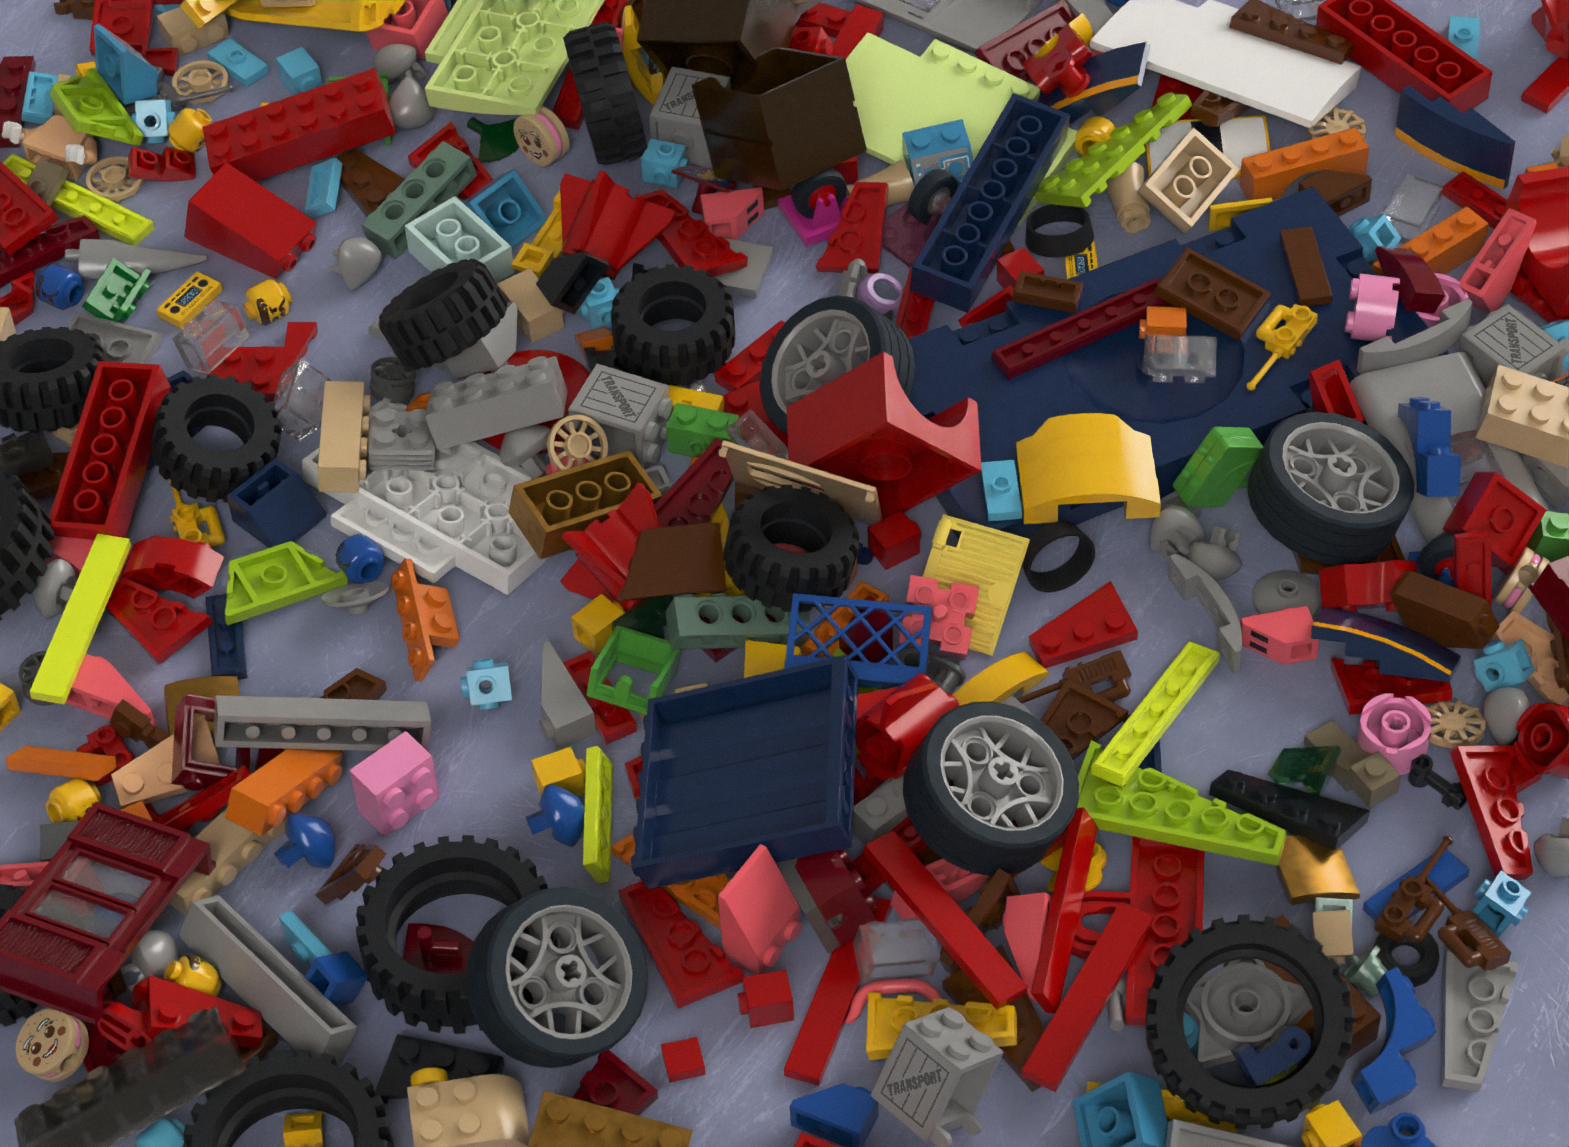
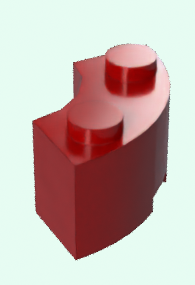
M151 536L133 545L122 576L154 591L171 590L195 599L213 588L224 556L214 551L209 544L204 542L195 543L179 538Z
M1390 560L1367 564H1342L1319 569L1322 610L1325 607L1358 612L1360 609L1386 607V612H1398L1389 592L1406 571L1418 573L1417 562Z

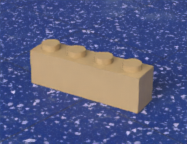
M325 381L318 459L319 492L359 493L360 479L366 480L367 463L366 460L361 458L368 457V438H363V436H369V416L364 415H370L371 395H365L364 382Z
M226 808L195 837L210 843L211 860L216 861L215 869L209 876L193 871L168 904L187 916L192 901L213 897L223 886L229 885L235 879L237 873L249 862L256 860L261 851L273 839L279 838L285 831L288 818H285L278 827H273L264 835L259 836L226 819Z

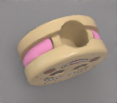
M542 106L537 115L525 114L515 120L513 130L516 141L526 157L535 164L543 167L549 166L568 152L570 143L567 131L560 119L548 108Z
M1528 547L1524 548L1514 567L1509 568L1494 594L1493 601L1500 606L1503 604L1505 608H1509L1510 612L1515 611L1520 614L1533 596L1528 586L1538 579L1550 561L1544 557L1540 558L1538 554H1534V551Z
M51 1008L39 1010L27 1019L19 1031L15 1046L17 1061L25 1071L45 1081H62L75 1073L83 1063L89 1045L88 1032L85 1025L76 1017Z

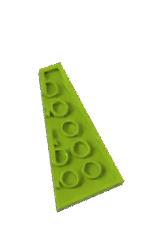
M1170 92L1159 97L1155 106L1138 112L1134 116L1135 120L1128 125H1122L1111 132L1112 136L1107 140L1090 146L1088 153L1083 157L1075 158L1066 163L1065 169L1059 174L1045 178L1041 182L1042 186L1038 188L1034 195L1037 202L1086 208L1092 203L1089 196L1096 192L1097 194L1102 193L1108 187L1105 182L1107 179L1120 176L1146 151L1144 147L1146 142H1154L1161 136L1160 128L1173 125L1193 106L1188 95Z
M1092 740L1090 741L1078 775L1079 802L1077 808L1084 807L1098 829L1278 866L1285 843L1286 830L1249 813L1240 815L1227 809L1226 802L1217 798L1213 801L1198 795V789L1152 768L1143 770L1138 767L1123 787L1091 775V765L1101 754L1102 745Z

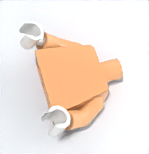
M54 115L44 124L33 129L22 128L16 122H4L1 137L10 138V141L14 144L22 143L27 161L37 165L39 159L42 158L61 165L69 170L66 177L68 179L77 181L86 165H93L97 162L98 144L94 140V136L74 131L63 116Z

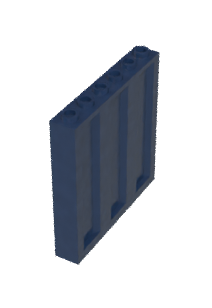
M846 656L648 700L647 715L643 717L645 741L641 743L643 764L642 770L638 773L641 786L640 798L636 799L638 821L637 826L633 830L636 843L635 855L631 857L633 873L635 876L640 877L647 889L739 871L760 844L767 847L775 863L852 847L858 676Z

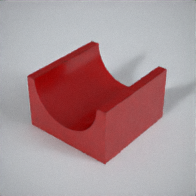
M1569 167L1519 174L1516 177L1499 222L1509 208L1536 219L1537 224L1520 267L1558 318L1569 316Z
M885 352L876 355L787 407L788 460L876 487L882 520L901 510L906 512L982 471L977 402L968 397L930 419H926L905 395L896 375L893 356ZM806 484V485H808V486H810V487H812V488H816V489H819V490L824 491V489H821V488H818V487H815V486Z

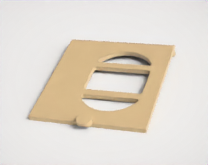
M725 440L722 442L719 456L727 459L735 482L761 490L769 486L781 488L782 485H792L793 488L801 489L802 486L811 488V492L816 494L822 492L828 495L831 502L837 501L843 506L844 513L848 512L851 518L870 524H875L882 520L876 487ZM751 467H754V468H757V469H760V470H764V471H767V472H770V473H773V474H777V475H780V476H783V477H786V478H789V479H793V480H796V481H799V482H802V483H805V484H809V485H812V486H815V487L824 489V491L819 490V489H816V488H812V487H809V486H806V485H803V484H800V483H796V482H793V481H790V480H787V479H783V478H780V477H777V476H774V475H771V474H767V473H764V472H761V471L752 469Z

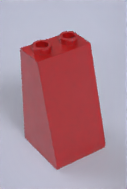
M226 162L188 201L184 237L277 280L285 271L290 272L294 268L298 257L303 252L307 253L313 248L317 240L315 236L317 222Z

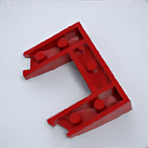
M819 3L802 13L794 26H822L827 36L836 38L833 43L832 56L844 57L846 60L867 32L877 37L883 32V12L860 5H855L852 12Z

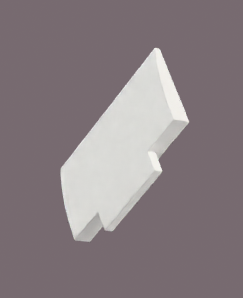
M1129 0L1091 39L1089 48L1104 53L1116 48L1147 42L1151 45L1146 64L1147 69L1308 128L1315 125L1356 89L1362 67L1348 61L1341 65L1229 28L1232 16L1239 9L1215 0H1207L1198 8L1177 0Z
M383 398L382 401L371 407V412L384 408L406 412L407 406L401 402L390 403L391 399ZM473 441L442 450H437L435 445V469L432 471L370 470L368 468V457L361 458L366 460L367 468L366 480L360 479L359 493L324 492L345 504L330 516L332 527L348 536L357 534L368 536L377 544L384 556L400 565L404 558L412 559L415 573L433 584L456 566L504 594L509 595L549 558L540 559L508 513L513 486L532 479L525 469L505 466L501 463L499 455ZM319 448L302 460L303 481L317 489Z

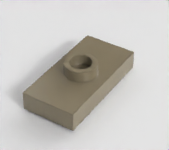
M40 158L26 185L51 207L69 170L61 165Z

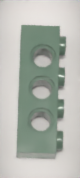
M442 141L387 196L386 200L367 216L366 220L361 224L367 239L373 242L379 250L397 259L408 247L405 225L450 198L457 197L477 176L471 157Z
M717 593L709 597H696L694 594H682L674 597L665 611L671 649L745 648V640L783 645L788 643L791 612H783L781 608L774 606L771 609L762 606L761 601L757 599L753 601L746 595L729 596L726 593ZM798 610V616L808 626L810 624L809 612H799ZM765 614L773 616L777 622L770 621ZM732 615L739 616L744 623L736 621ZM699 616H705L710 620L711 624L703 622ZM798 623L796 634L803 630ZM807 634L795 642V646H802L809 636Z

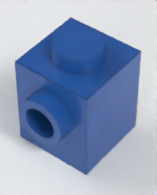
M347 951L316 957L305 978L335 1006L354 1002L368 975Z

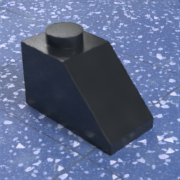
M586 252L555 258L546 268L536 285L551 306L575 315L610 264L608 261Z

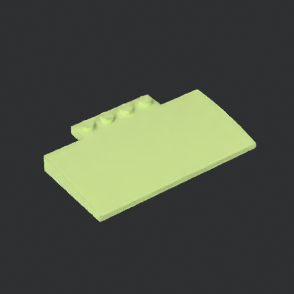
M457 0L425 51L427 62L439 64L425 87L429 106L480 114L537 115L569 61L563 37L569 31L590 26L605 0Z
M867 32L846 59L855 98L853 105L857 107L867 151L865 152L891 165L899 160L905 163L902 152L903 132L963 119L974 161L1011 95L1015 93L1037 101L1041 92L1039 87L937 39H934L921 57ZM1068 127L1066 140L1044 179L1051 175L1059 174L1076 152V130ZM1035 196L1017 226L1021 225L1036 205L1037 200Z

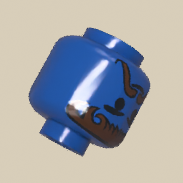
M58 264L49 265L36 277L35 284L38 298L60 310L75 306L83 296L84 287L81 277L78 273Z
M362 534L353 535L345 539L339 545L335 554L338 567L355 584L374 581L381 574L385 565V556L381 549L371 538Z

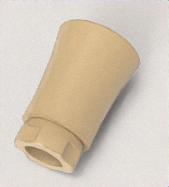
M902 160L871 176L856 181L887 183L889 187L887 207L909 202L910 195L915 188L908 168ZM855 184L847 186L846 196L848 198Z
M1133 162L1120 176L1105 181L1108 186L1106 191L1114 207L1116 218L1127 233H1138L1140 230L1146 229L1151 223L1149 203L1137 192L1145 182L1144 169L1140 164Z

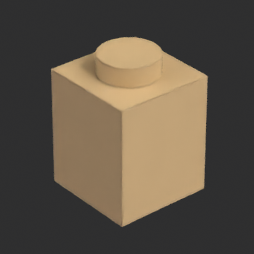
M1350 910L1312 912L1310 916L1312 940L1316 938L1323 945L1322 952L1328 959L1334 957L1339 965H1345V958H1351L1354 955Z

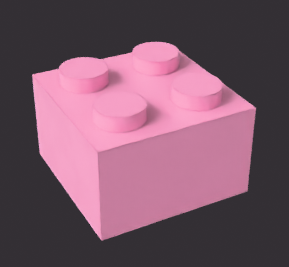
M404 731L349 770L358 812L384 837L392 831L402 828L410 818L420 811L430 808L440 798L432 755L407 731Z

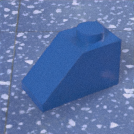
M844 1083L794 1099L790 1104L791 1126L844 1147H863L879 1116L878 1102L870 1096L871 1092L863 1087L854 1088Z

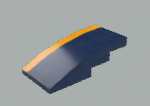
M1147 42L1116 48L1091 57L1082 65L1090 76V82L1079 95L1068 98L1058 86L1048 96L1041 91L1038 103L1070 114L1069 124H1072L1090 110L1098 116H1102L1142 87L1151 45Z
M1410 85L1401 90L1395 129L1396 137L1446 168L1458 173L1464 171L1477 181L1501 189L1508 187L1515 141L1473 108L1461 113L1441 96L1431 102Z
M1325 607L1312 625L1311 639L1346 643L1345 656L1380 660L1379 674L1450 682L1461 663V656L1442 646L1433 639L1399 624L1363 613Z

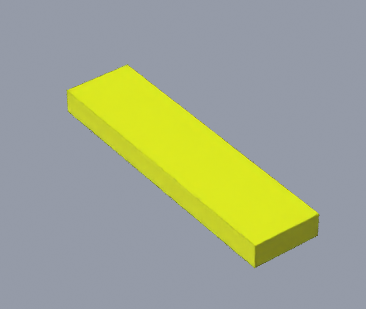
M597 745L586 748L583 866L594 880L600 884L610 881L613 763Z

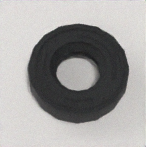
M1429 932L1420 943H1415L1405 937L1401 943H1398L1382 933L1377 936L1373 947L1377 945L1380 948L1376 956L1388 971L1398 967L1402 976L1408 977L1413 987L1425 984L1434 976L1440 956L1438 944ZM1407 945L1418 951L1420 960L1414 965L1404 966L1398 964L1393 959L1392 951L1398 946Z

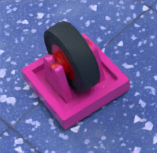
M831 167L795 184L792 194L778 199L780 211L806 247L829 239L831 233L835 232L841 219V212L848 200L845 180L838 171Z

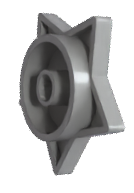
M1258 959L1232 960L1227 966L1216 971L1212 976L1201 978L1190 992L1185 1005V1009L1200 1026L1198 1062L1204 1068L1236 1060L1230 1050L1242 1043L1252 1045L1253 1049L1271 1039L1273 1032L1278 1027L1283 1025L1295 1026L1312 1008L1302 986L1282 980L1275 972L1268 969L1262 960ZM1290 1067L1282 1071V1073H1290Z

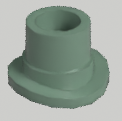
M1377 945L1360 958L1353 955L1350 958L1353 963L1341 973L1350 984L1353 983L1355 986H1358L1370 998L1379 994L1376 983L1384 973L1388 972L1381 963V960L1376 956L1380 951Z

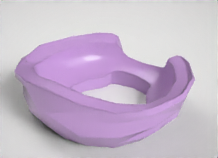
M875 273L867 276L859 283L856 296L858 300L866 303L885 317L891 318L897 315L904 289L894 277L885 273ZM885 281L891 284L899 294L897 300L879 297L874 291V283Z

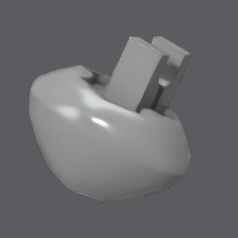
M400 43L389 44L377 50L373 59V68L376 69L378 74L387 73L389 85L394 84L398 78L403 81L405 77H410L418 82L427 75L416 61L415 48L410 45Z
M405 77L395 91L388 92L389 97H391L389 106L395 126L404 129H416L426 125L434 118L435 107L429 106L425 90L410 77Z
M350 237L341 242L338 250H333L332 255L337 256L338 266H329L328 271L341 274L348 289L354 290L362 286L378 270L382 260L381 251L368 239Z
M535 424L506 432L500 450L501 463L514 468L522 465L532 480L543 474L546 463L538 452L547 448L546 443L551 429L544 425Z
M1179 505L1164 507L1160 509V517H1155L1152 523L1149 539L1150 550L1162 553L1163 559L1169 563L1170 555L1179 552L1186 555L1189 553V546L1192 543L1204 541L1205 533L1203 526L1197 516L1186 507Z
M1214 526L1209 544L1205 541H1195L1189 546L1187 559L1206 571L1215 581H1220L1234 575L1242 567L1241 559L1236 553L1241 533L1229 530L1228 537L1225 540L1224 534L1226 529Z
M55 559L46 564L47 569L44 575L37 576L33 582L37 586L32 592L33 601L38 612L46 619H51L65 610L78 580V575L72 565L62 559Z
M1514 687L1498 688L1489 693L1484 701V716L1487 726L1499 745L1510 744L1519 734V730L1515 729L1517 721L1529 707L1528 698L1522 689Z
M1562 817L1559 837L1551 833L1543 834L1533 845L1537 861L1543 870L1555 878L1569 877V818Z
M157 930L147 931L131 952L132 962L120 968L122 975L127 971H140L142 973L138 976L137 982L128 986L130 991L132 992L133 987L141 980L148 978L149 975L164 979V973L172 960L178 961V951L174 939L168 933Z

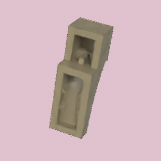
M1334 720L1304 736V745L1346 792L1353 789L1369 808L1398 792L1401 775L1379 751L1374 754L1364 751Z

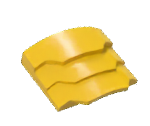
M1081 413L1051 417L1044 422L1033 436L1016 442L1024 524L1058 522V505L1124 502L1126 519L1160 517L1161 501L1150 436L1134 431L1117 415Z

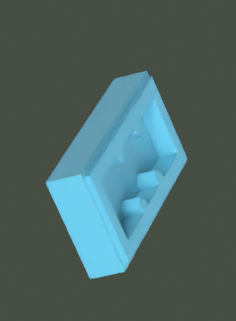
M1450 16L1448 41L1475 60H1478L1480 18Z
M230 37L207 52L209 61L222 65L228 75L246 88L269 73L268 64Z
M29 71L21 121L44 124L53 116L54 101L49 95L52 85L58 81V76Z
M337 158L327 160L311 168L304 214L311 219L335 211L343 165Z
M1014 460L981 462V478L988 522L1022 519V507Z
M288 910L279 916L283 936L291 944L292 952L301 963L307 961L312 965L316 957L333 954L292 911Z

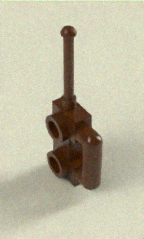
M1121 650L1114 651L1085 664L1080 662L1077 664V667L1072 668L1069 666L1065 668L1062 674L1063 679L1059 680L1058 683L1016 699L1021 703L1033 700L1061 689L1065 681L1069 679L1090 691L1093 690L1092 685L1103 681L1111 682V685H1114V687L1096 694L1114 702L1130 694L1131 689L1127 679L1132 674Z
M1446 835L1443 837L1442 843L1419 875L1415 878L1408 875L1405 880L1402 879L1400 881L1399 889L1393 891L1392 899L1376 919L1374 930L1398 943H1401L1404 937L1415 943H1420L1424 940L1444 910V903L1433 897L1434 888L1426 885L1425 879L1447 847L1453 843L1451 836ZM1416 908L1422 911L1426 909L1416 925H1412L1409 917Z
M1427 876L1425 884L1434 888L1433 894L1452 913V916L1447 918L1445 926L1438 930L1437 935L1458 960L1467 968L1479 966L1484 971L1494 970L1499 966L1508 964L1511 952L1472 910L1463 912L1461 909H1457Z

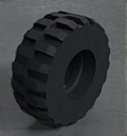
M601 22L569 31L563 37L597 163L610 165L642 156L648 146L614 24Z

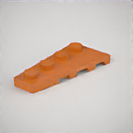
M633 833L611 846L612 854L630 867L631 857L635 855L636 844ZM725 874L662 886L669 895L721 931L718 895L730 882Z

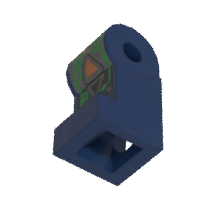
M1283 1025L1273 1032L1271 1039L1254 1049L1252 1045L1242 1043L1230 1051L1249 1084L1258 1087L1308 1055L1311 1049V1040L1305 1030L1292 1025Z

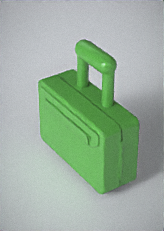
M1213 427L1173 483V487L1187 507H1223L1237 488H1248V480H1244L1252 467L1255 466L1263 446L1250 428Z

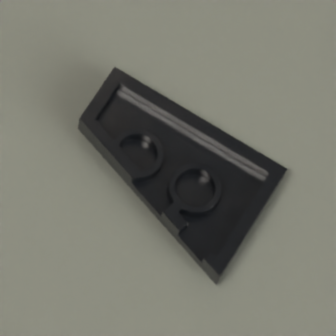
M397 1034L375 1090V1096L380 1095L383 1104H387L389 1099L408 1098L407 1087H411V1075L424 1068H442L447 1071L448 1080L486 1074L501 1075L505 1065L504 1057Z

